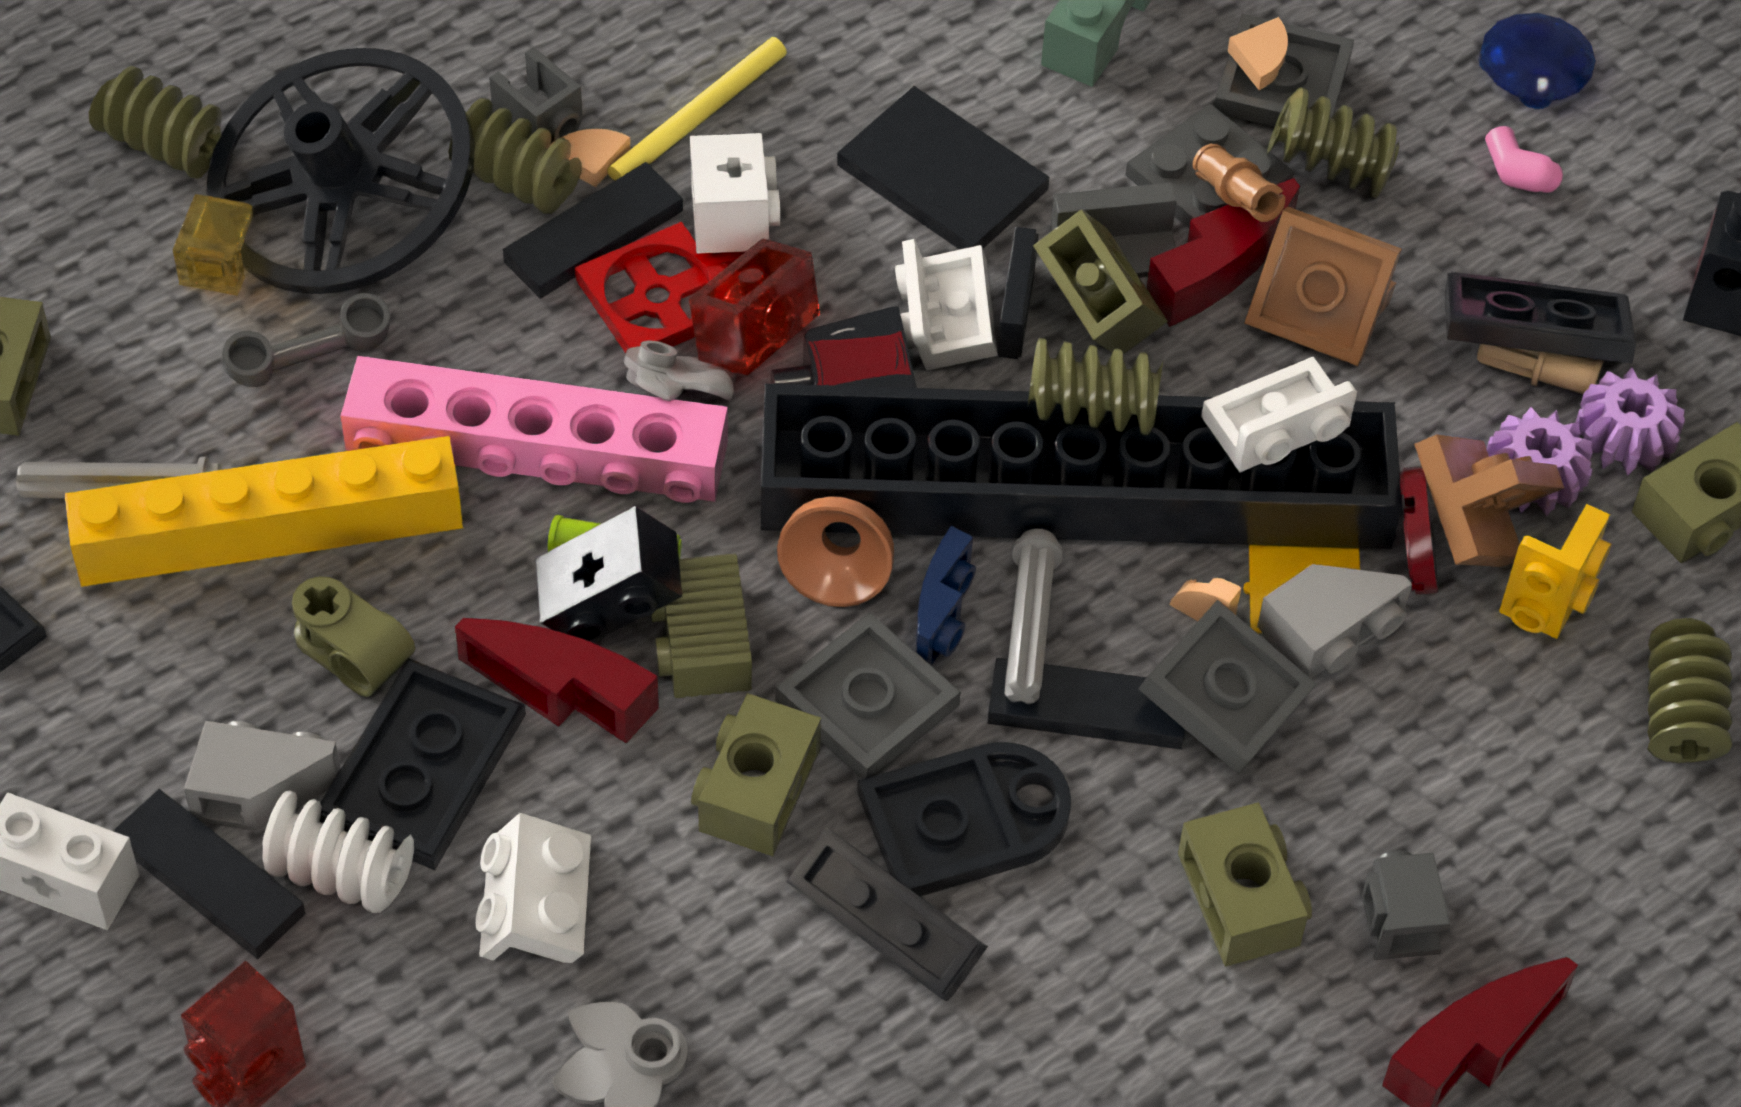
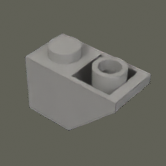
M1312 564L1263 598L1257 627L1275 649L1311 679L1325 669L1332 674L1345 667L1356 655L1358 647L1375 636L1379 640L1384 639L1400 627L1407 616L1405 608L1412 583L1404 575Z
M205 721L184 787L189 811L204 823L257 831L268 824L278 799L285 791L290 790L296 793L298 797L297 808L328 791L340 771L336 741L325 740L321 736L310 732L286 734L261 730L257 726L243 721H233L228 724Z

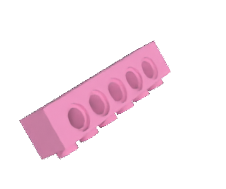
M357 356L341 412L345 449L348 451L450 436L453 459L456 466L477 468L488 475L505 477L512 473L541 477L554 485L563 486L573 482L599 485L618 494H630L635 491L663 494L674 501L690 503L698 499L715 502L728 443V407L675 399L667 401L660 397Z

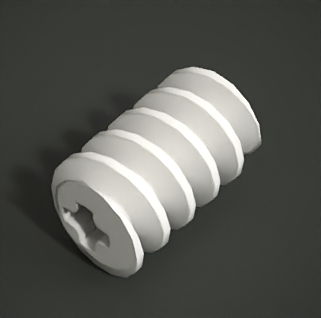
M290 790L285 791L278 799L270 815L263 837L262 859L264 869L268 874L274 877H284L288 874L289 879L298 886H308L313 883L314 889L323 895H332L337 891L341 901L347 904H356L361 900L362 906L371 913H381L389 907L407 880L414 854L413 837L409 835L404 839L399 848L395 850L392 848L394 838L392 827L383 826L373 841L368 840L370 823L367 818H357L350 830L346 832L344 831L346 817L344 810L339 808L333 809L325 822L321 823L322 806L320 801L315 799L309 800L300 814H297L298 797L296 793Z

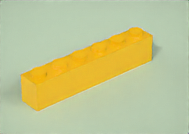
M450 436L65 493L70 546L81 587L463 528L459 487Z

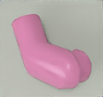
M1497 127L1486 135L1485 141L1499 178L1505 185L1525 191H1541L1543 193L1553 192L1559 187L1563 177L1559 164L1553 162L1546 155L1520 149L1514 132L1510 127Z

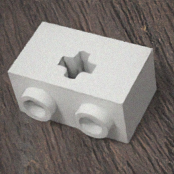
M762 134L690 136L691 188L696 253L768 251L769 226H780L779 190H777L775 156L764 157Z
M7 792L0 804V890L108 930L139 877L129 837Z

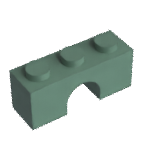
M1059 0L1045 20L1041 65L1093 87L1118 50L1121 30L1131 7H1134L1144 12L1151 0Z

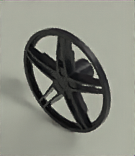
M353 48L324 53L299 62L278 73L252 93L231 117L221 133L210 161L206 189L208 210L216 234L231 256L245 270L259 280L284 290L306 294L339 293L361 288L385 279L403 269L427 251L453 221L464 201L472 178L475 149L473 131L467 113L452 87L441 75L421 61L402 53L376 48ZM356 66L385 68L404 74L387 91L382 88L347 123L336 107L330 103L322 102L315 91L312 92L304 81L309 77L326 71ZM293 85L307 103L295 111L284 94V91ZM431 94L442 105L448 117L452 133V160L447 179L424 172L422 166L382 153L413 119ZM275 99L281 110L280 115L285 122L284 139L294 156L248 172L249 178L226 186L229 163L240 137L254 117L269 102ZM385 176L397 182L440 196L438 199L416 195L406 189L380 184V181ZM361 195L430 211L410 234L390 249L364 262L339 268L354 201L357 196ZM307 200L302 242L306 244L303 270L279 265L256 253L242 240L231 220L279 209ZM336 210L329 239L331 247L325 270H321L327 227V211Z

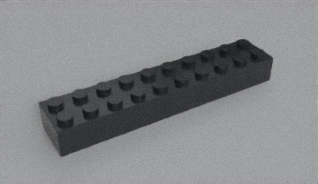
M765 383L761 470V530L782 531L792 514L803 504L814 499L843 497L860 502L872 509L883 519L891 534L945 536L950 527L953 526L972 537L1020 538L1028 530L1043 529L1051 532L1056 539L1392 549L1402 510L1395 402L1355 401L1350 426L1337 437L1325 442L1316 440L1292 450L1286 457L1274 464L1264 465L1261 463L1239 472L1201 417L1204 401L1213 397L1158 395L1154 426L1148 435H1143L1140 431L1137 415L1131 416L1123 431H1116L1111 411L1106 412L1097 428L1090 426L1087 410L1083 407L1072 424L1065 423L1061 404H1056L1047 421L1040 420L1036 401L1031 400L1028 406L1029 391ZM834 522L825 528V532L858 533L853 526L844 522Z

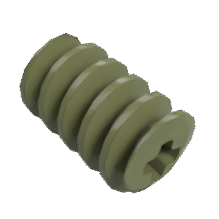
M135 66L127 67L118 77L106 81L93 98L88 112L89 123L94 130L106 132L114 140L126 141L130 148L142 152L145 151L149 157L165 161L173 169L185 170L189 177L196 179L201 178L209 170L215 146L221 137L222 112L220 107L208 104L202 108L200 97L189 94L183 98V93L179 87L168 85L163 88L160 78L152 75L144 78L142 70Z
M1302 87L1298 88L1288 98L1277 119L1268 144L1267 154L1278 142L1284 143L1283 162L1289 164L1300 151L1306 152L1305 171L1311 172L1322 159L1328 161L1327 180L1333 181L1344 168L1350 170L1349 188L1355 190L1366 177L1372 179L1370 197L1377 199L1386 185L1399 152V142L1396 144V126L1386 123L1374 135L1375 120L1373 116L1364 114L1352 126L1353 111L1351 107L1342 105L1330 117L1331 102L1329 98L1321 96L1308 108V90Z
M479 98L466 112L473 131L475 146L473 173L485 183H494L504 193H514L518 200L523 203H534V206L544 214L554 213L573 192L581 175L582 163L580 159L573 158L569 160L571 154L569 140L559 138L551 145L552 135L549 130L539 128L531 135L532 124L528 119L519 118L512 124V113L509 109L499 108L493 113L492 102L487 98ZM452 138L448 150L450 160H452Z
M1039 338L1033 362L1028 406L1031 400L1036 401L1040 420L1047 421L1056 404H1061L1066 424H1072L1083 407L1087 410L1090 426L1094 428L1100 425L1106 412L1111 411L1116 431H1123L1131 416L1137 415L1141 434L1148 435L1155 422L1163 361L1156 373L1151 372L1148 354L1140 352L1132 368L1126 369L1122 350L1115 349L1105 366L1100 363L1097 347L1090 345L1081 362L1075 361L1071 342L1065 341L1056 358H1050L1046 339Z
M1673 619L1662 623L1651 631L1648 639L1651 654L1648 660L1650 672L1648 691L1650 699L1647 711L1650 720L1647 726V734L1650 742L1647 750L1654 757L1665 762L1687 763L1717 759L1729 753L1732 747V738L1728 732L1732 725V715L1728 710L1732 702V694L1728 688L1732 680V672L1728 666L1732 658V650L1728 643L1721 638L1715 637V631L1710 625L1697 619Z

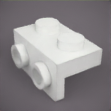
M915 239L902 241L904 264L896 265L895 272L901 298L903 301L908 300L909 312L900 314L908 350L917 348L926 371L998 356L987 259L982 246L979 245L922 258Z
M1311 357L1204 401L1201 417L1239 472H1242L1261 463L1264 465L1274 464L1286 457L1292 450L1316 440L1325 442L1337 437L1350 426L1357 391L1350 381L1334 386L1315 358Z
M519 813L499 832L490 835L483 847L480 860L481 869L483 872H486L484 897L476 914V929L481 932L480 957L495 960L509 947L563 963H573L584 954L591 835L523 813Z

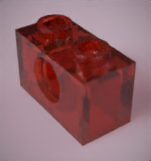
M762 238L689 298L699 361L748 376L819 316L820 309L812 252Z
M246 960L181 1014L188 1041L183 1049L188 1059L194 1065L197 1074L192 1078V1082L199 1094L212 1107H224L225 1105L228 1107H260L306 1067L293 1004Z

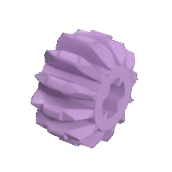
M1632 367L1624 374L1623 379L1607 371L1604 377L1600 379L1598 385L1590 384L1589 389L1584 392L1580 404L1582 409H1579L1576 423L1579 422L1580 435L1584 436L1583 439L1592 441V452H1603L1601 456L1603 469L1613 463L1614 460L1622 462L1627 475L1636 469L1638 462L1653 472L1656 466L1661 463L1662 458H1670L1671 454L1676 451L1680 440L1679 434L1685 421L1683 416L1684 409L1676 406V389L1658 388L1657 374L1646 381L1638 379Z
M1532 407L1523 414L1522 419L1508 415L1506 420L1501 423L1500 430L1495 431L1494 436H1491L1488 442L1487 452L1489 457L1508 453L1510 459L1531 456L1533 462L1557 465L1565 489L1532 501L1538 503V506L1546 516L1555 508L1556 502L1570 508L1571 504L1577 499L1578 493L1583 491V488L1588 485L1592 473V468H1590V460L1593 453L1591 449L1592 441L1579 438L1581 434L1579 422L1567 425L1559 423L1557 410L1548 418H1540ZM1531 502L1520 506V512L1522 513L1526 510Z

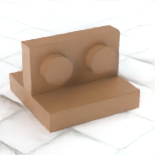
M1287 207L1282 212L1244 323L1358 366L1365 355L1377 318L1386 309L1392 298L1397 283L1391 281L1402 248Z
M1436 434L1414 444L1456 565L1502 567L1514 563L1520 543L1508 511L1565 489L1557 465L1533 462L1531 456L1510 459L1508 453L1489 457L1485 443L1482 440Z

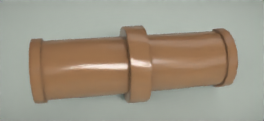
M1210 143L1205 145L1196 153L1192 164L1193 169L1198 170L1195 173L1196 176L1215 187V192L1222 201L1233 207L1244 208L1252 217L1261 222L1273 220L1281 213L1285 205V196L1279 193L1283 192V190L1276 184L1263 178L1262 172L1256 164L1246 158H1235L1218 144Z

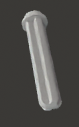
M199 457L197 464L24 462L18 466L16 486L18 495L23 498H65V493L211 472L222 470L220 463H209L208 457Z
M1031 529L1024 532L1012 547V559L1018 565L1004 692L1012 702L1034 703L1039 699L1042 687L1053 570L1061 564L1063 549L1057 542L1056 537L1051 532L1043 529Z

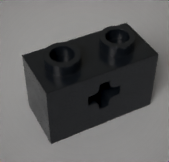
M637 506L536 558L540 623L551 630L582 638L592 643L602 640L606 635L639 618L650 616L657 609L683 597L676 531Z

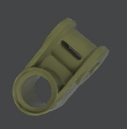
M322 576L310 578L301 583L293 593L292 610L297 619L294 638L297 647L304 654L335 674L345 686L360 696H372L415 652L414 641L400 622L391 615L377 610L336 579Z

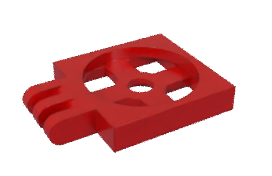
M682 221L575 267L577 283L625 353L629 348L640 347L643 341H658L674 347L740 318V304L732 293L759 282L762 278V272L755 263L750 262L751 258L747 251L696 253V241ZM664 252L673 253L684 257L691 268L671 277L658 275L648 259ZM625 270L635 285L634 293L608 303L605 296V286L609 276ZM653 288H663L668 291L669 298L661 303H653L647 299L646 294ZM703 289H707L710 294L706 304L698 314L689 319L680 306L681 298L683 299ZM646 315L658 318L664 328L641 327L630 323V321Z

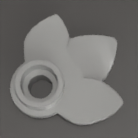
M643 341L640 347H632L626 351L624 364L628 367L627 380L633 385L645 389L664 400L670 401L681 395L683 389L707 392L728 401L732 399L734 392L733 383L736 380V374L717 362L691 356H676V349L658 341Z
M598 1002L581 1005L570 1010L568 1018L573 1031L584 1048L577 1051L561 1067L553 1078L552 1083L557 1092L567 1099L580 1104L594 1105L604 1102V1107H657L663 1085L675 1080L686 1066L688 1059L687 1042L682 1032L671 1023L659 1018L642 1020L629 1006L623 1003ZM657 1047L662 1049L666 1056L662 1060L649 1062L643 1060L641 1054L648 1048Z

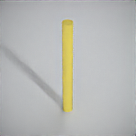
M776 37L768 39L607 168L610 178L617 180L645 162L649 165L785 57L787 52L783 43Z

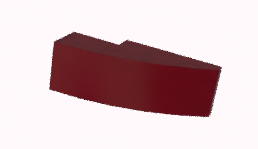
M1292 178L1277 185L1283 190L1279 194L1285 196L1283 210L1287 207L1296 209L1300 185ZM1228 204L1191 219L1186 244L1150 258L1146 289L1167 319L1169 327L1212 306L1233 292L1266 261L1283 210L1275 219L1261 222L1252 217L1244 208L1233 207Z
M462 618L455 626L458 659L558 727L574 710H577L624 743H627L659 709L657 675L628 658L590 641L544 627L504 620Z
M1565 957L1530 966L1489 982L1453 1002L1420 1027L1391 1057L1382 1086L1410 1107H1437L1466 1072L1490 1088L1565 998L1578 964Z

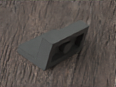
M1169 182L1054 194L1050 232L1082 209L1109 230L1139 278L1148 277L1150 258L1176 248L1172 232L1177 202L1173 184Z

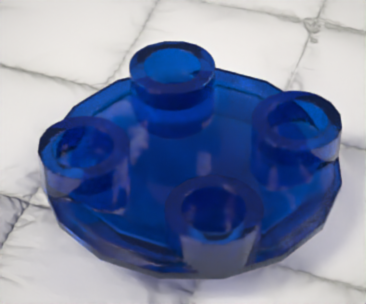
M1541 13L1515 14L1498 21L1485 34L1478 59L1480 67L1491 77L1497 86L1519 97L1525 106L1534 109H1544L1552 101L1562 100L1579 93L1591 80L1596 62L1591 43L1578 28L1561 18Z

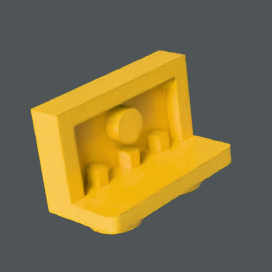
M1586 504L1561 550L1531 536H1524L1518 546L1499 613L1510 617L1519 628L1532 633L1543 632L1557 639L1572 611L1575 610L1584 614L1600 582L1597 576L1612 546L1611 543L1602 539L1610 514Z

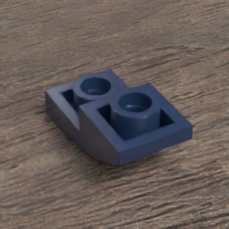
M953 526L950 527L940 542L930 562L919 598L915 652L931 666L940 654L949 657L962 639L965 631V623L960 621L962 597L968 591L976 573V566L971 564L973 537Z

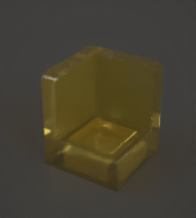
M200 194L194 195L172 249L179 285L238 296L245 279L240 249L253 218L252 206L250 204Z

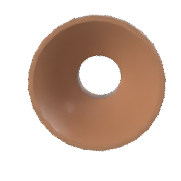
M824 497L803 504L792 514L781 531L777 545V555L782 573L790 585L800 594L814 602L827 606L848 607L869 601L882 591L889 580L894 564V542L891 532L883 519L872 509L851 499ZM834 522L847 523L858 531L861 541L853 547L837 546L828 539L825 528Z

